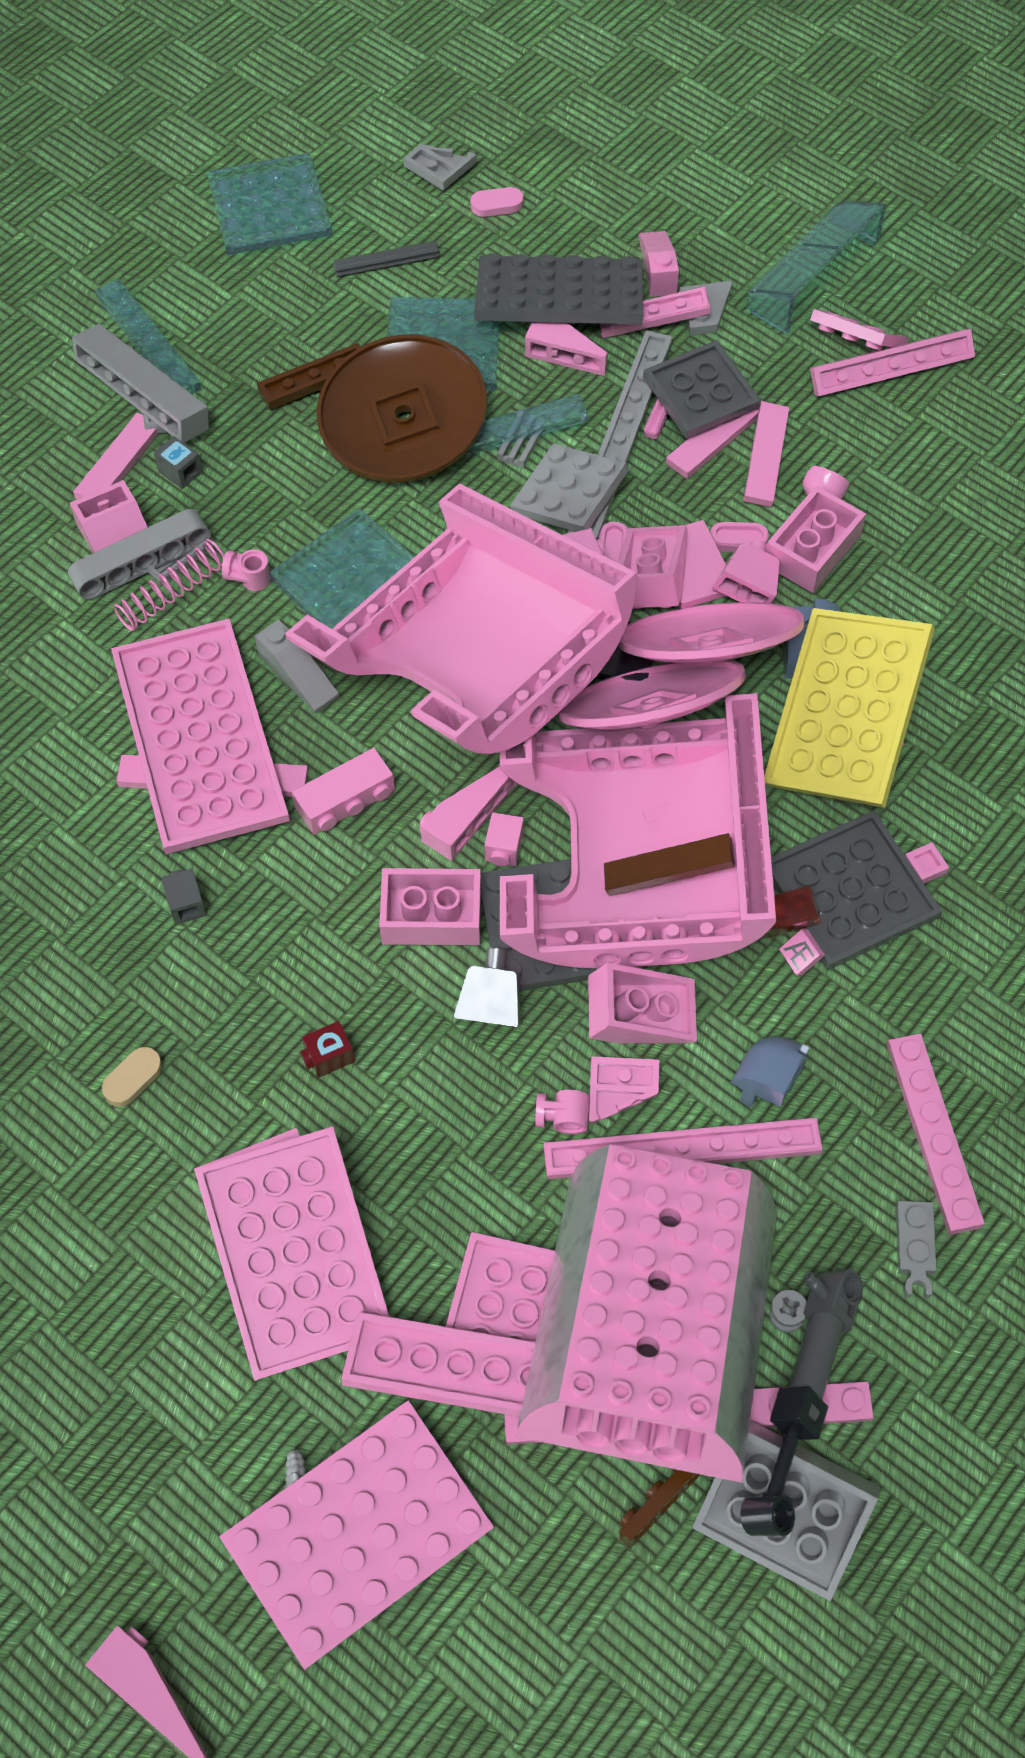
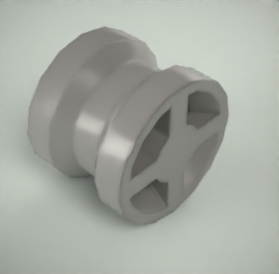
M784 1290L775 1296L769 1309V1319L777 1330L790 1333L795 1332L801 1327L806 1317L803 1312L807 1303L802 1294L794 1290Z

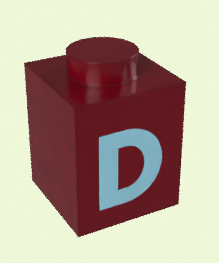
M340 1021L302 1037L305 1049L300 1051L301 1057L307 1070L314 1068L318 1078L355 1062L353 1048Z

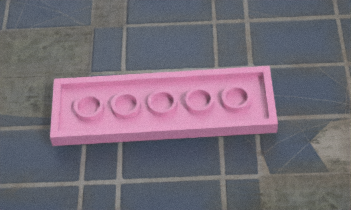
M358 1312L341 1378L342 1386L520 1417L536 1342Z

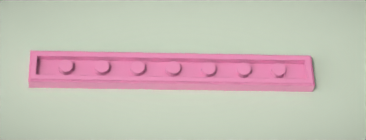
M817 1118L543 1143L547 1180L570 1178L575 1168L585 1157L609 1144L713 1164L818 1155L822 1153Z

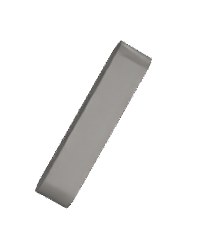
M183 510L76 561L69 567L68 576L81 598L93 599L148 573L146 569L151 565L156 569L188 554L195 547H199L198 544L204 546V541L210 539L211 532L196 510ZM177 554L174 558L169 559V557Z

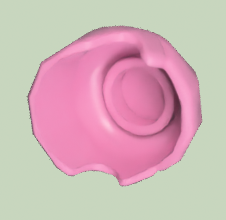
M812 466L806 473L802 485L806 495L815 486H818L842 500L849 487V481L831 470Z

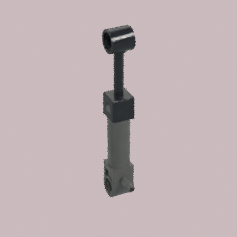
M853 1269L819 1272L816 1275L808 1272L804 1275L803 1280L810 1289V1293L803 1314L809 1319L789 1386L779 1388L770 1416V1422L784 1435L767 1492H763L761 1496H748L741 1505V1523L745 1532L751 1536H787L794 1527L795 1510L793 1504L788 1497L782 1494L799 1440H818L828 1411V1406L823 1401V1396L843 1332H850L852 1330L858 1306L862 1299V1282L857 1272Z

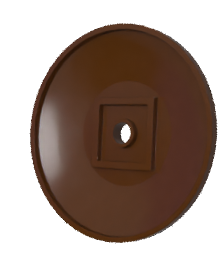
M424 335L390 336L375 340L358 348L333 369L319 395L317 423L326 448L336 461L346 469L371 480L408 482L429 477L448 468L472 447L486 419L487 393L483 377L477 366L463 351L441 339ZM402 412L411 413L406 419L397 418Z

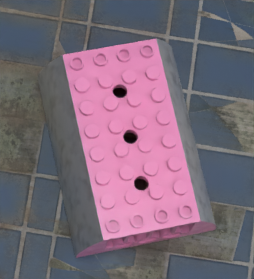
M612 1144L597 1149L578 1164L571 1176L516 1437L742 1483L777 1216L773 1197L758 1176L750 1170ZM656 1278L662 1279L669 1287L665 1290H655L649 1285V1281ZM649 1344L656 1348L658 1354L653 1357H645L638 1352L637 1348L640 1345Z

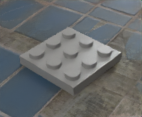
M553 443L511 503L510 508L529 519L577 532L590 529L629 471L627 463Z

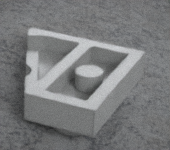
M420 144L403 159L404 167L444 191L476 163V154L468 152L467 157L454 155L453 149L435 148L431 145Z
M731 281L679 288V292L706 287L711 314L686 319L690 336L718 331L727 298L731 293Z

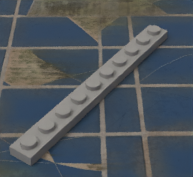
M648 330L645 331L598 455L628 462L654 393L643 378L644 370L666 361L672 345V336ZM617 489L590 527L596 540L599 539L600 531L605 523Z

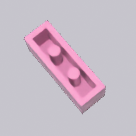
M372 748L293 790L294 806L312 834L315 835L320 831H327L333 828L337 822L348 816L359 814L364 807L375 801H382L388 798L395 791L394 777L375 748Z

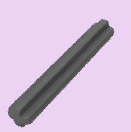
M436 241L337 259L333 264L336 276H344L439 257V246Z

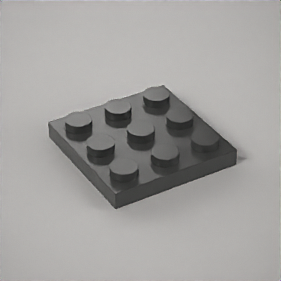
M718 340L644 370L643 378L685 438L694 436L760 407V398Z

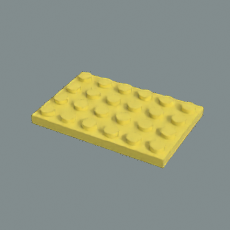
M813 608L765 771V786L885 808L934 635V626L928 623Z

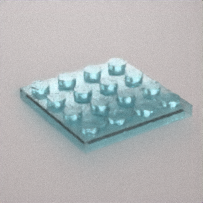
M310 153L207 172L227 255L332 235L331 224Z
M390 297L387 337L412 334L430 336L446 341L459 348L474 362L483 377L486 391H496L499 321H474L475 299Z
M358 508L270 571L269 575L270 580L307 615L332 629L409 563L414 556L362 509Z

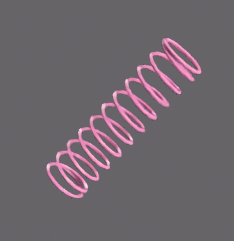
M210 539L204 541L206 550L218 563V569L211 567L204 553L195 547L197 556L208 567L209 575L201 573L193 557L186 554L187 561L200 576L199 582L193 580L185 565L177 560L179 569L190 580L191 588L182 585L177 573L171 567L167 568L171 577L181 587V595L173 591L163 574L158 573L160 581L171 592L172 601L164 598L157 584L153 580H149L152 589L162 599V608L157 606L148 591L143 586H140L141 593L152 604L154 614L147 612L139 598L134 593H130L135 604L143 611L144 621L135 616L133 610L124 599H121L124 608L114 604L115 613L120 621L129 630L135 631L138 628V622H147V615L151 617L156 616V608L165 610L166 602L173 604L175 596H184V589L191 591L193 590V583L202 584V576L210 578L211 570L220 571L222 563L209 542L218 549L224 558L225 555L220 547ZM117 607L126 615L132 626L123 620ZM129 614L133 617V619H134V621H135V625H134V623H133L131 617L129 616Z

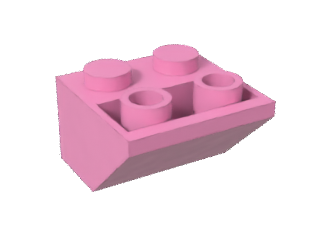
M124 480L70 502L76 525L92 553L148 528L139 506Z

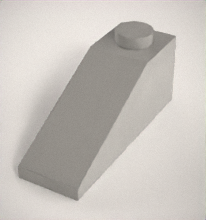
M278 619L255 635L258 655L316 714L339 697V693L311 655L287 640L285 633L289 629Z

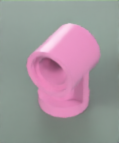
M254 549L245 551L243 554L228 550L223 558L222 578L228 581H240L244 587L251 591L265 589L271 582V573L266 554Z
M562 1090L556 1093L555 1101L547 1100V1094L538 1093L536 1101V1127L545 1128L546 1121H553L554 1130L560 1133L582 1134L586 1132L588 1126L589 1095L578 1090Z

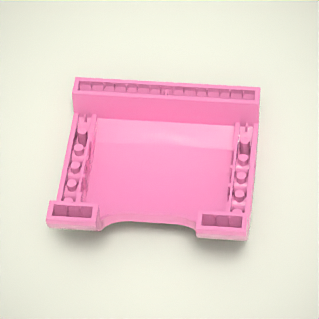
M458 484L439 501L447 530L334 628L331 629L311 616L306 615L287 631L285 636L287 640L343 673L352 675L392 674L414 681L431 693L411 710L413 717L467 750L475 753L492 754L506 751L532 737L598 675L615 651L627 627L633 610L638 577L637 573L462 484Z
M757 693L725 696L726 718L665 722L652 728H642L641 726L623 729L581 728L539 731L521 744L500 752V769L508 777L532 791L551 798L561 805L569 815L572 870L568 886L562 892L552 895L537 894L533 874L500 876L501 940L518 952L540 961L569 967L600 968L607 962L635 967L682 964L713 959L742 949L767 933L776 923ZM673 802L662 819L647 824L642 811ZM659 824L654 835H652L649 827ZM727 833L732 838L735 867L609 896L605 891L604 863Z

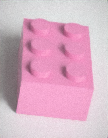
M815 486L767 542L765 552L777 557L780 561V575L814 593L860 538L866 513L822 488Z
M382 868L379 923L382 945H480V869Z

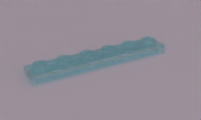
M119 278L95 289L96 298L143 358L148 359L151 364L163 373H166L173 381L186 388L190 394L202 389L198 378Z

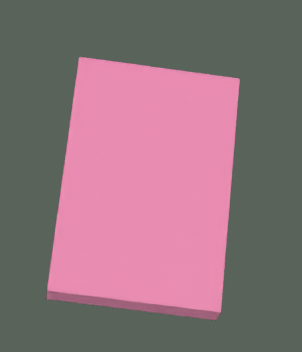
M704 520L686 525L684 580L679 603L681 609L726 597V595L712 589L726 564Z

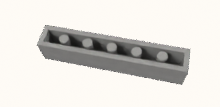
M97 324L72 337L75 360L170 435L177 437L185 443L209 430V410L206 404L190 394L186 388L173 381L166 373L156 368L148 359L139 355L131 346L122 342L114 333Z

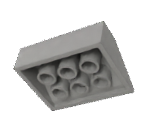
M750 1420L742 1483L715 1477L692 1528L831 1601L876 1505L881 1487L797 1445L782 1494L790 1499L795 1510V1523L791 1533L787 1536H751L747 1534L741 1523V1505L748 1496H761L763 1492H767L784 1438Z

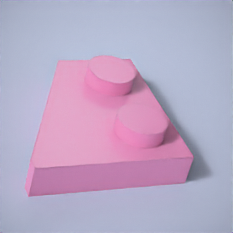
M591 1056L589 1124H595L657 1097L659 1093L660 1060Z

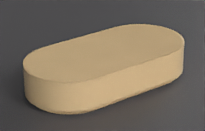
M141 1047L134 1050L103 1081L102 1092L107 1102L116 1107H123L133 1102L160 1075L162 1061L159 1054L152 1048Z

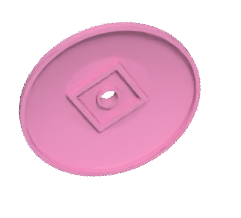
M758 602L717 603L679 608L650 615L628 624L618 646L626 653L649 660L707 665L715 661L756 654L782 644L798 635L804 629V615L792 607Z
M732 660L715 661L707 665L667 663L643 668L586 686L558 713V717L561 722L567 725L589 729L656 727L661 722L688 715L718 702L742 685L746 679L745 669L742 664ZM634 673H649L648 678L642 681L621 678L622 676Z

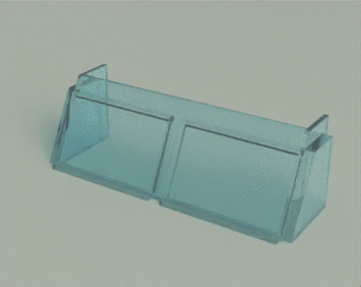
M845 201L842 204L837 203L748 291L746 309L784 333H789L795 298L856 237L872 246L876 245L881 234L886 204Z

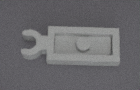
M898 1201L896 1204L898 1273L909 1274V1278L903 1287V1293L905 1298H910L913 1291L912 1286L920 1285L924 1290V1299H929L933 1286L926 1275H934L936 1272L933 1202Z

